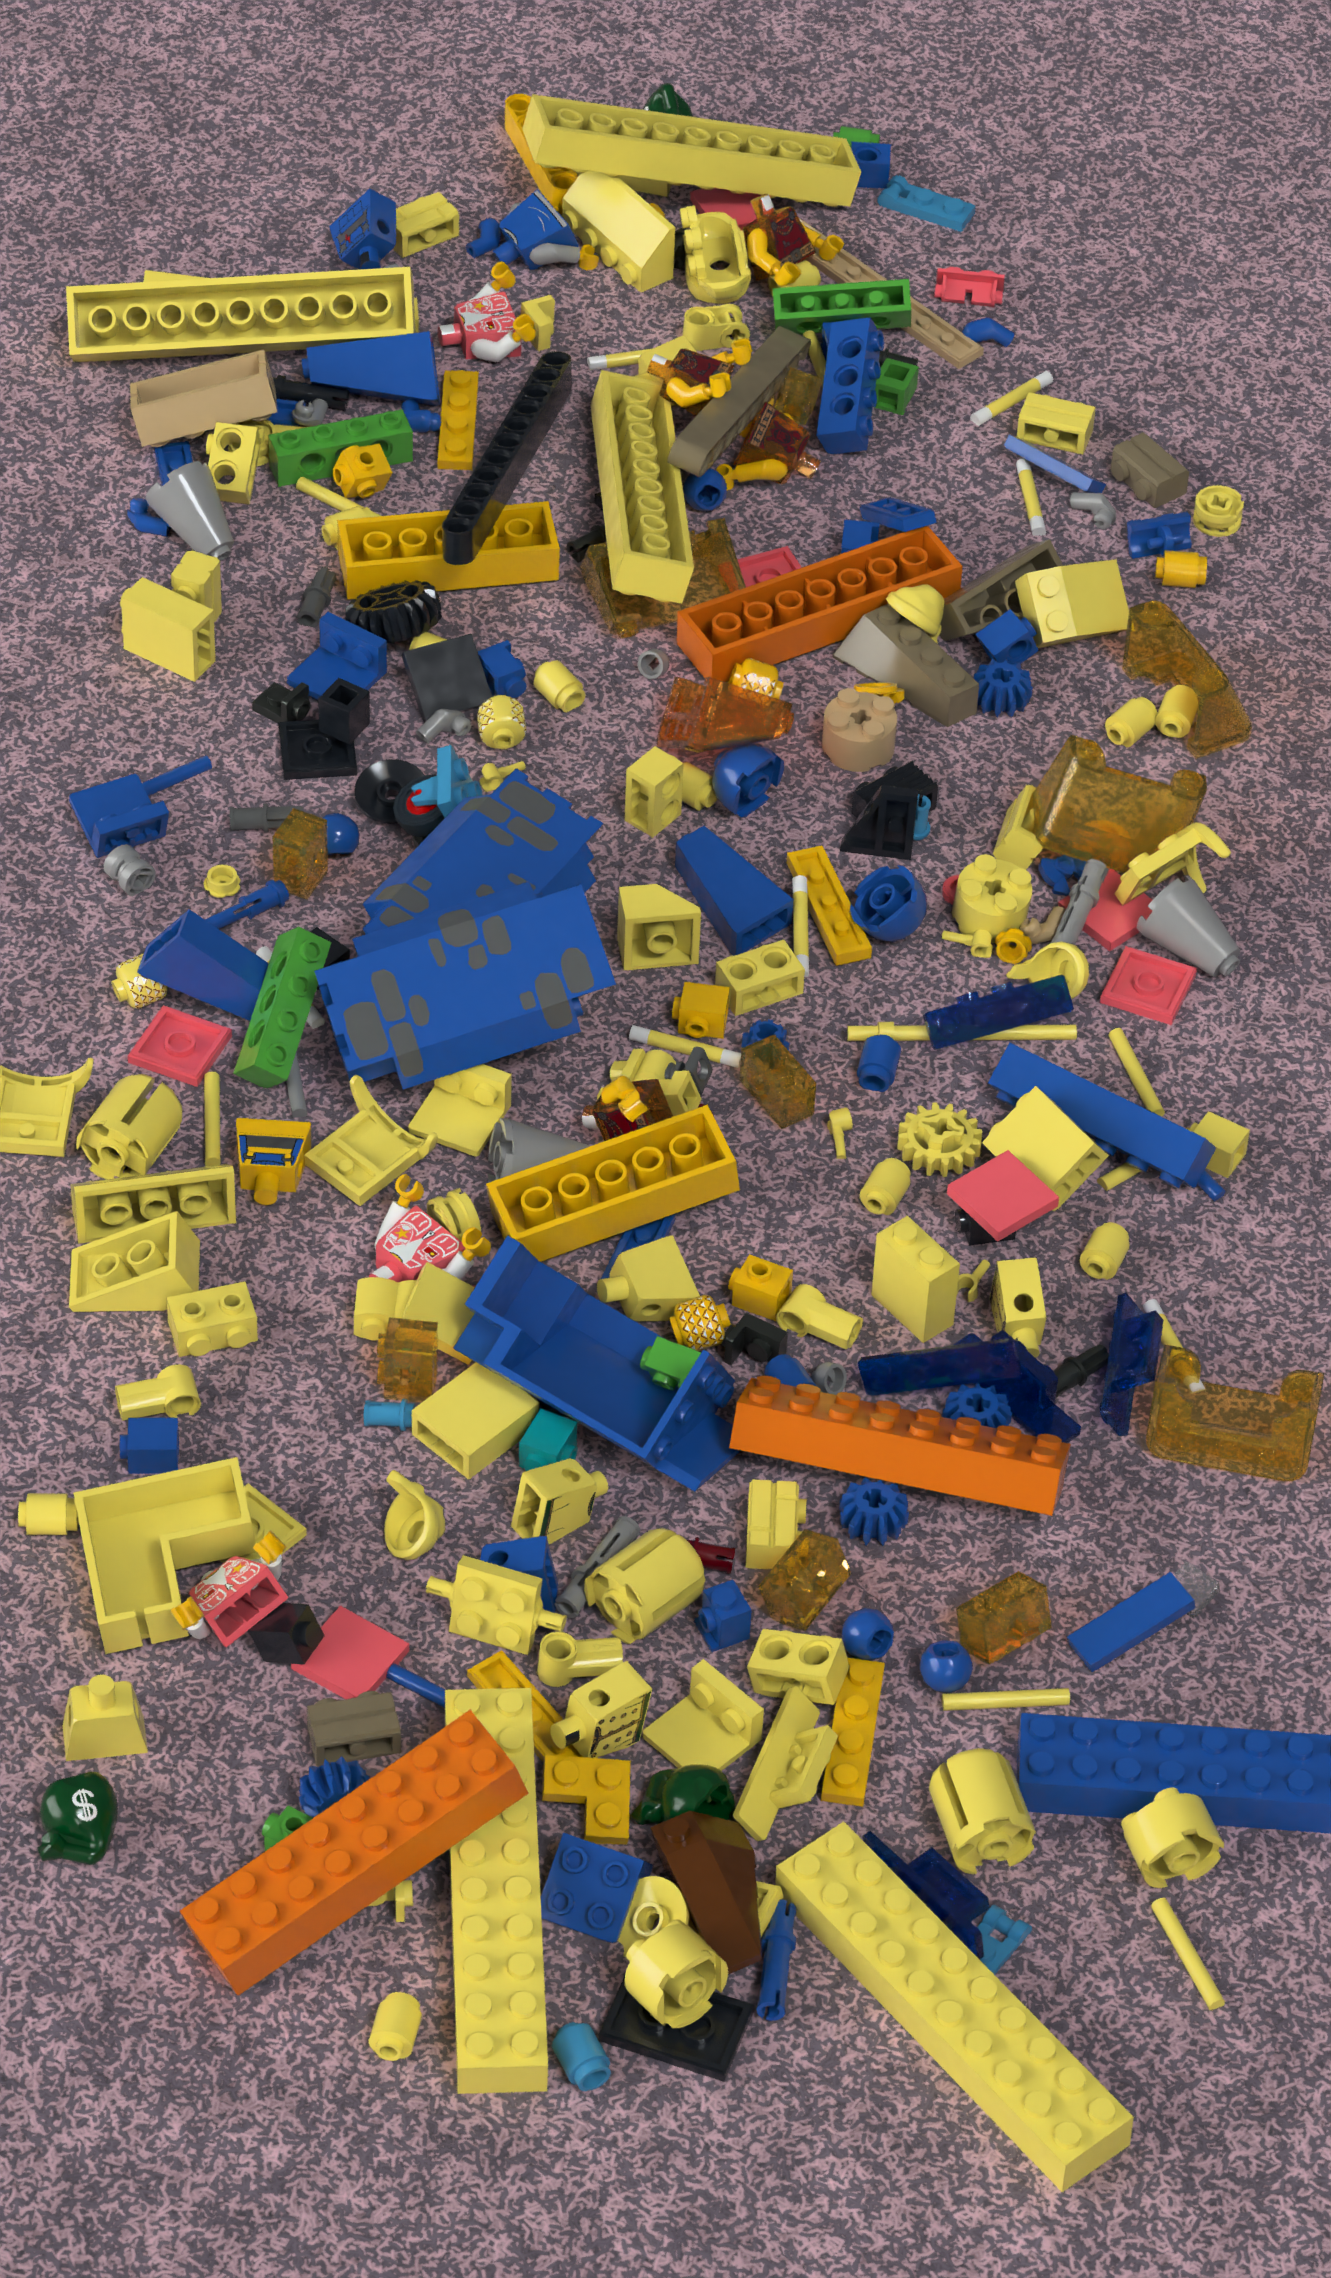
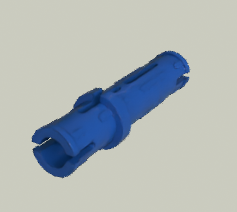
M779 1900L767 1926V1931L761 1937L764 1958L759 2001L756 2010L757 2014L763 2018L765 2008L768 2006L766 2020L769 2021L779 2020L785 2015L790 1955L796 1949V1937L793 1934L796 1906L790 1903L788 1905V1912L785 1914L787 1900Z

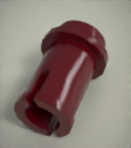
M695 1537V1541L687 1539L698 1553L703 1568L731 1574L733 1562L719 1560L716 1557L734 1560L736 1548L699 1542V1537Z

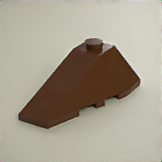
M688 1811L650 1827L663 1868L670 1881L680 1888L688 1905L689 1917L699 1936L726 1962L728 1975L761 1961V1931L757 1905L758 1887L755 1873L756 1856L740 1824Z

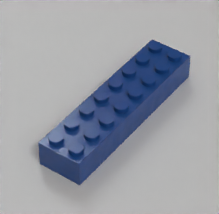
M1021 1713L1017 1742L1016 1781L1028 1812L1124 1819L1127 1815L1138 1812L1146 1805L1154 1802V1797L1160 1791L1174 1787L1178 1789L1179 1793L1199 1796L1203 1800L1214 1825L1331 1834V1735Z

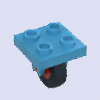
M452 745L437 748V775H423L409 782L395 798L393 809L398 824L409 835L427 837L465 797L481 796L483 793L479 782L473 781L470 777L465 759L459 758Z

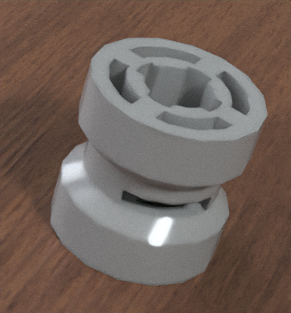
M128 844L120 845L112 850L106 857L103 865L105 873L112 880L119 881L121 889L130 896L150 888L156 876L153 866L146 860L140 859L139 853Z

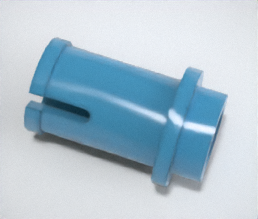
M918 794L914 841L922 840L930 833L928 815L931 801L923 795L922 805L919 807L920 794Z
M402 1399L401 1403L366 1400L364 1405V1425L400 1427L401 1431H406V1427L412 1428V1409L416 1407V1404L408 1403L407 1399Z

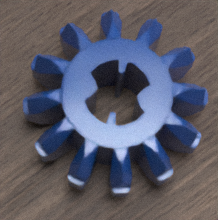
M991 659L989 665L980 664L977 672L974 674V679L979 683L977 706L982 707L983 714L994 710L998 718L1001 712H1006L1010 717L1013 716L1016 710L1024 712L1025 706H1027L1032 697L1033 687L1031 686L1032 681L1029 671L1022 670L1020 663L1009 664L1007 659L1003 663H998Z
M977 1381L973 1388H969L961 1383L957 1392L949 1393L945 1408L942 1411V1417L954 1420L960 1417H969L980 1421L982 1426L997 1428L998 1426H1009L1011 1424L1012 1412L1010 1411L1011 1407L1008 1406L1006 1394H996L994 1385L987 1389L981 1388Z
M864 1477L861 1485L851 1482L849 1488H847V1493H844L840 1499L841 1527L848 1529L850 1539L863 1535L865 1546L868 1545L871 1538H877V1541L882 1546L887 1541V1536L898 1540L901 1529H904L906 1524H908L907 1494L900 1493L898 1483L886 1485L884 1480L871 1482L867 1477Z
M343 1756L331 1763L325 1759L324 1764L320 1767L309 1766V1775L300 1778L299 1801L301 1808L305 1811V1814L314 1818L368 1781L370 1777L360 1767L357 1760L347 1763Z

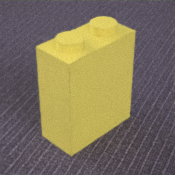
M144 577L131 588L124 591L120 600V606L122 607L121 631L124 649L195 682L215 662L214 610Z
M1037 1086L1020 1097L1016 1107L1003 1121L996 1123L991 1128L989 1135L982 1142L996 1157L1009 1150L1058 1195V1207L1052 1211L1059 1209L1109 1156Z
M906 1216L877 1233L871 1295L922 1343H925L954 1325L960 1263L910 1217Z
M476 1362L412 1409V1435L469 1480L521 1441L539 1412V1402L536 1397Z

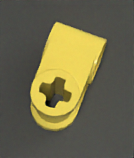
M724 304L688 309L684 315L682 336L684 335L696 351L722 347L730 348L735 340L749 339L750 331L747 325L742 323L741 309L735 304Z

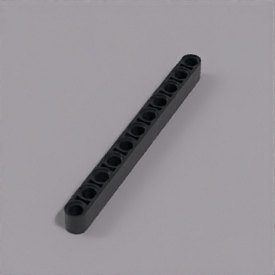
M554 351L548 352L540 358L442 523L443 559L447 563L464 565L472 562L477 556L572 391V360L569 354Z

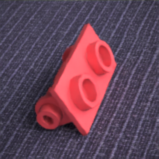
M958 267L937 268L935 298H941V302L964 304L965 294L972 293L971 305L995 307V304L1002 305L1005 275L997 274L990 270L972 272L964 271Z

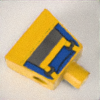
M236 1118L240 1188L254 1190V1200L262 1205L274 1204L277 1201L278 1191L296 1192L306 1166L304 1155L311 1150V1122Z

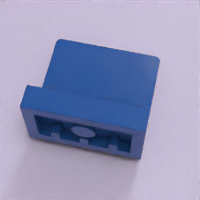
M327 612L319 619L320 647L287 676V684L294 688L301 682L309 685V695L316 699H319L338 678L369 690L387 673V640Z
M137 774L128 775L69 795V802L97 858L108 855L120 845L128 844L133 847L166 836L169 811L164 801L151 803Z
M563 1833L541 1895V1917L544 1920L604 1941L616 1943L621 1935L639 1879L650 1876L653 1865L636 1857Z

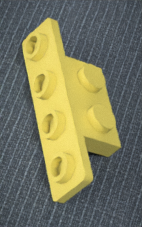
M797 1686L788 1688L733 1813L735 1820L756 1841H763L767 1838L780 1808L811 1801V1798L817 1791V1784L823 1770L830 1761L832 1749L838 1738V1735L829 1725L814 1728L820 1711Z

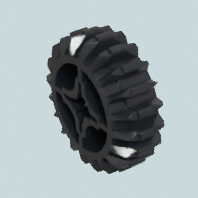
M417 580L396 584L393 582L391 585H381L380 588L369 590L368 593L360 594L357 599H353L345 608V619L387 640V643L394 644L397 641H406L410 637H418L421 632H428L430 627H434L442 618V607L439 594L436 593L435 586L430 585V583Z

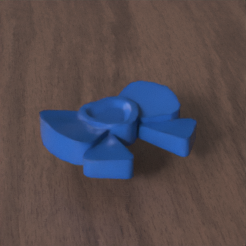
M1076 845L1069 854L1057 857L1056 859L1042 858L1038 865L1039 872L1044 881L1049 886H1053L1052 893L1068 896L1070 889L1066 878L1074 875L1079 880L1086 861L1091 858L1082 846Z

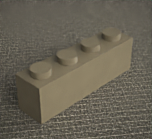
M1050 539L1024 547L945 598L941 620V639L948 641L979 632L1010 609L1021 620L1023 614L1015 580L1029 572L1063 566Z
M889 604L864 614L833 654L835 660L842 664L844 662L856 668L857 673L867 679L871 677L877 682L897 684V688L905 690L904 698L911 702V706L946 727L973 716L977 712L979 683L929 635L894 610Z

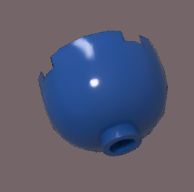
M744 742L729 750H723L714 762L715 769L712 776V788L716 798L731 813L737 814L740 817L748 816L770 798L765 794L770 785L773 784L777 787L784 772V761L769 748L758 743Z
M898 865L900 869H890L888 866L878 868L867 875L854 892L858 898L855 902V907L852 904L850 906L853 921L867 934L878 940L894 942L906 938L921 925L927 912L928 903L924 887L911 871L901 865Z

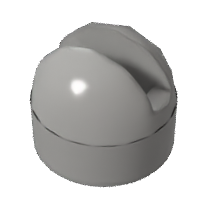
M661 649L647 650L638 658V669L648 679H656L664 675L669 668V658ZM658 659L660 664L653 670L650 665Z
M826 1362L820 1363L816 1367V1370L811 1374V1378L817 1387L821 1389V1392L836 1395L843 1391L847 1375L841 1364Z

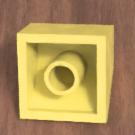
M658 884L619 887L617 940L624 971L699 964L700 907Z

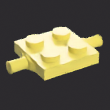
M463 1555L457 1564L454 1583L434 1576H430L427 1582L426 1593L448 1598L450 1601L451 1618L449 1632L528 1655L534 1644L535 1631L538 1626L563 1632L566 1624L567 1615L543 1609L540 1596L543 1578Z

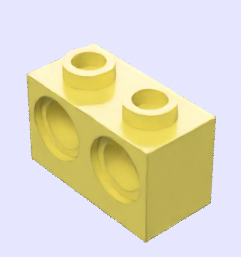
M216 422L214 434L208 435L206 443V454L210 455L208 467L211 470L220 501L242 504L250 503L261 445L258 427ZM230 443L240 444V447L235 451L228 452L224 450ZM231 475L235 477L228 484L218 483L223 476Z
M654 746L626 769L624 821L654 837L679 817L682 809L684 763L675 756L669 755Z
M783 939L717 961L715 985L730 987L729 1008L735 1016L803 994L805 968Z
M762 1629L747 1665L755 1693L784 1698L788 1688L797 1686L811 1702L830 1705L835 1704L850 1667L843 1641L840 1638Z

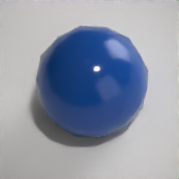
M709 468L702 477L690 473L684 481V498L692 508L698 511H713L720 507L726 498V481L716 470Z
M331 813L324 816L316 824L312 838L315 848L322 855L334 853L349 854L353 853L358 847L360 833L357 824L349 816Z
M862 1608L852 1612L842 1626L841 1639L844 1647L852 1657L873 1661L883 1657L892 1646L894 1629L890 1620L881 1611Z
M942 1640L930 1644L921 1656L919 1669L924 1682L933 1690L941 1693H952L962 1689L969 1681L973 1670V1663L968 1650L958 1642Z

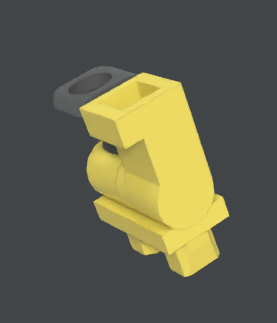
M701 1047L693 1048L686 1065L684 1062L676 1063L670 1054L662 1050H651L645 1053L642 1048L633 1049L627 1061H614L610 1068V1079L613 1081L619 1076H627L639 1092V1095L643 1096L644 1093H648L651 1096L648 1101L655 1107L653 1113L660 1120H655L648 1116L646 1119L648 1123H657L662 1121L653 1097L640 1082H659L670 1116L674 1117L698 1108L702 1100L701 1096L713 1069L705 1050ZM698 1061H699L700 1066H701V1074H700V1075L697 1074V1064H698ZM601 1087L597 1095V1101L603 1113L612 1112L607 1104L602 1102L601 1092L604 1087Z

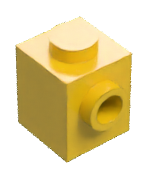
M684 982L682 996L674 997L672 1019L679 1020L678 1033L688 1034L694 1038L712 1037L724 1039L729 1012L730 987Z
M749 1254L743 1266L734 1269L729 1280L728 1289L733 1291L732 1306L776 1321L777 1313L792 1293L793 1270Z

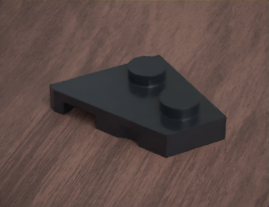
M881 785L842 838L840 852L911 860L919 789Z

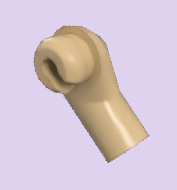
M1060 906L1053 907L1046 921L1041 924L1036 918H1032L1031 922L1027 918L1020 925V930L1023 931L1025 936L1030 938L1032 945L1051 941L1066 909Z

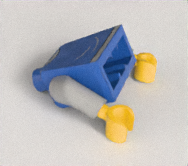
M538 189L522 203L513 204L507 216L500 222L499 227L506 242L492 251L498 262H505L508 265L520 257L530 270H535L545 264L555 262H578V266L583 270H593L598 266L599 257L594 255V247L586 244L582 246L581 250L578 248L579 244L569 224L559 214V207H553L552 203Z

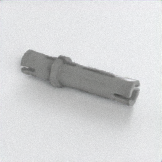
M1096 859L1086 861L1078 883L1073 885L1070 890V902L1051 943L1062 941L1076 944L1089 912L1099 901V889L1109 871L1106 868V864Z
M627 1516L619 1517L585 1564L576 1567L572 1572L571 1582L555 1600V1607L562 1615H567L568 1618H576L579 1615V1611L587 1602L584 1592L585 1579L597 1567L623 1550L639 1536L640 1527L633 1519Z

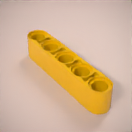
M521 93L510 95L505 100V130L542 195L552 203L553 207H559V214H562L563 197L578 178V175L570 168L558 166L545 168L534 162L522 130L531 96Z

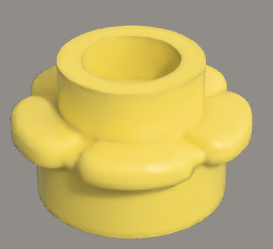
M216 865L208 871L207 878L204 880V888L209 891L211 896L216 898L234 896L240 890L239 884L241 880L233 867Z

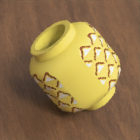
M496 695L486 700L479 707L477 713L479 734L481 740L487 746L495 749H508L518 745L524 739L526 734L525 714L523 706L518 700L506 695Z
M143 954L117 965V979L111 981L120 1002L127 1000L128 1004L134 1009L154 1003L167 995V986L148 979L137 972Z

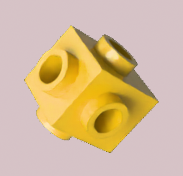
M380 443L363 447L358 445L347 447L342 450L332 469L334 481L340 486L345 498L357 496L367 498L378 491L384 490L393 473Z

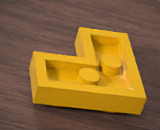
M545 1754L543 1760L542 1801L585 1804L584 1840L595 1844L627 1845L629 1840L631 1761Z

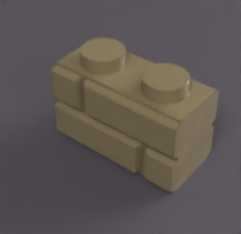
M1144 432L1132 437L1130 441L1126 440L1115 445L1112 453L1111 472L1116 480L1124 481L1132 488L1139 500H1145L1153 508H1157L1187 493L1189 471Z
M367 1691L360 1694L357 1698L339 1701L333 1698H325L318 1701L315 1705L307 1706V1729L316 1767L322 1766L325 1759L331 1763L337 1761L342 1756L346 1762L401 1753V1730L392 1692L379 1694L376 1691Z

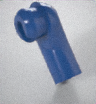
M486 218L481 221L478 229H481L480 238L466 244L467 253L474 259L499 247L501 229L497 220Z
M989 317L971 321L962 330L966 337L976 343L993 339L1004 347L1011 343L1015 333Z
M408 399L402 403L401 408L413 432L426 433L428 430L432 432L439 430L441 417L438 413H431L430 410H420L416 400Z
M131 499L130 509H127V516L135 528L140 532L168 537L171 527L162 518L151 516L147 511L149 504L146 499Z

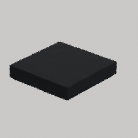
M472 634L407 650L401 654L423 722H426L439 709L464 712L479 708L486 700L492 697Z
M319 720L278 722L284 780L357 776L354 741L349 745L320 732Z

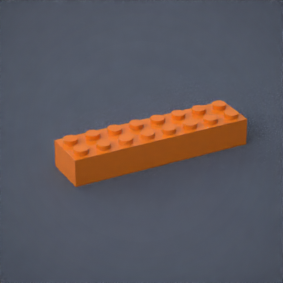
M929 526L902 532L678 611L677 645L709 685L713 687L729 681L735 664H741L747 658L774 665L844 640L864 614L888 604L887 596L890 592L897 591L899 588L928 584L935 588L945 599L961 589L963 566Z
M758 1376L757 1379L751 1377L737 1401L729 1448L1052 1516L1063 1489L1071 1444L1064 1443L1061 1438L1051 1434H1039L1035 1437L1021 1434L1020 1429L1012 1426L1003 1425L992 1428L982 1426L980 1421L969 1417H960L954 1420L941 1417L939 1412L930 1409H918L915 1412L901 1409L899 1404L892 1401L882 1400L872 1403L862 1401L860 1396L853 1393L840 1392L833 1395L821 1392V1389L814 1385L799 1384L795 1387L781 1384L778 1378L772 1376Z
M469 1710L180 1910V1913L194 1937L236 1995L239 1996L529 1793L516 1766L474 1713Z

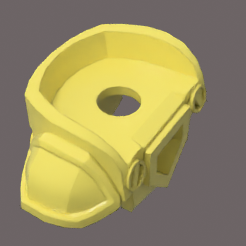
M695 205L680 208L682 228H689L684 230L683 235L686 254L685 278L688 289L696 299L705 302L727 304L738 300L746 293L751 281V271L748 268L743 230L740 231L736 219H732L726 213L708 212L697 215ZM716 261H726L729 263V266L723 270H715L710 267Z

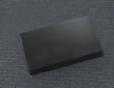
M624 1976L599 2032L598 2040L724 2082L754 2013V2005L714 1992L708 1999L713 2006L707 2013L685 2027L672 2028L669 2024L664 2023L662 2025L627 1991Z

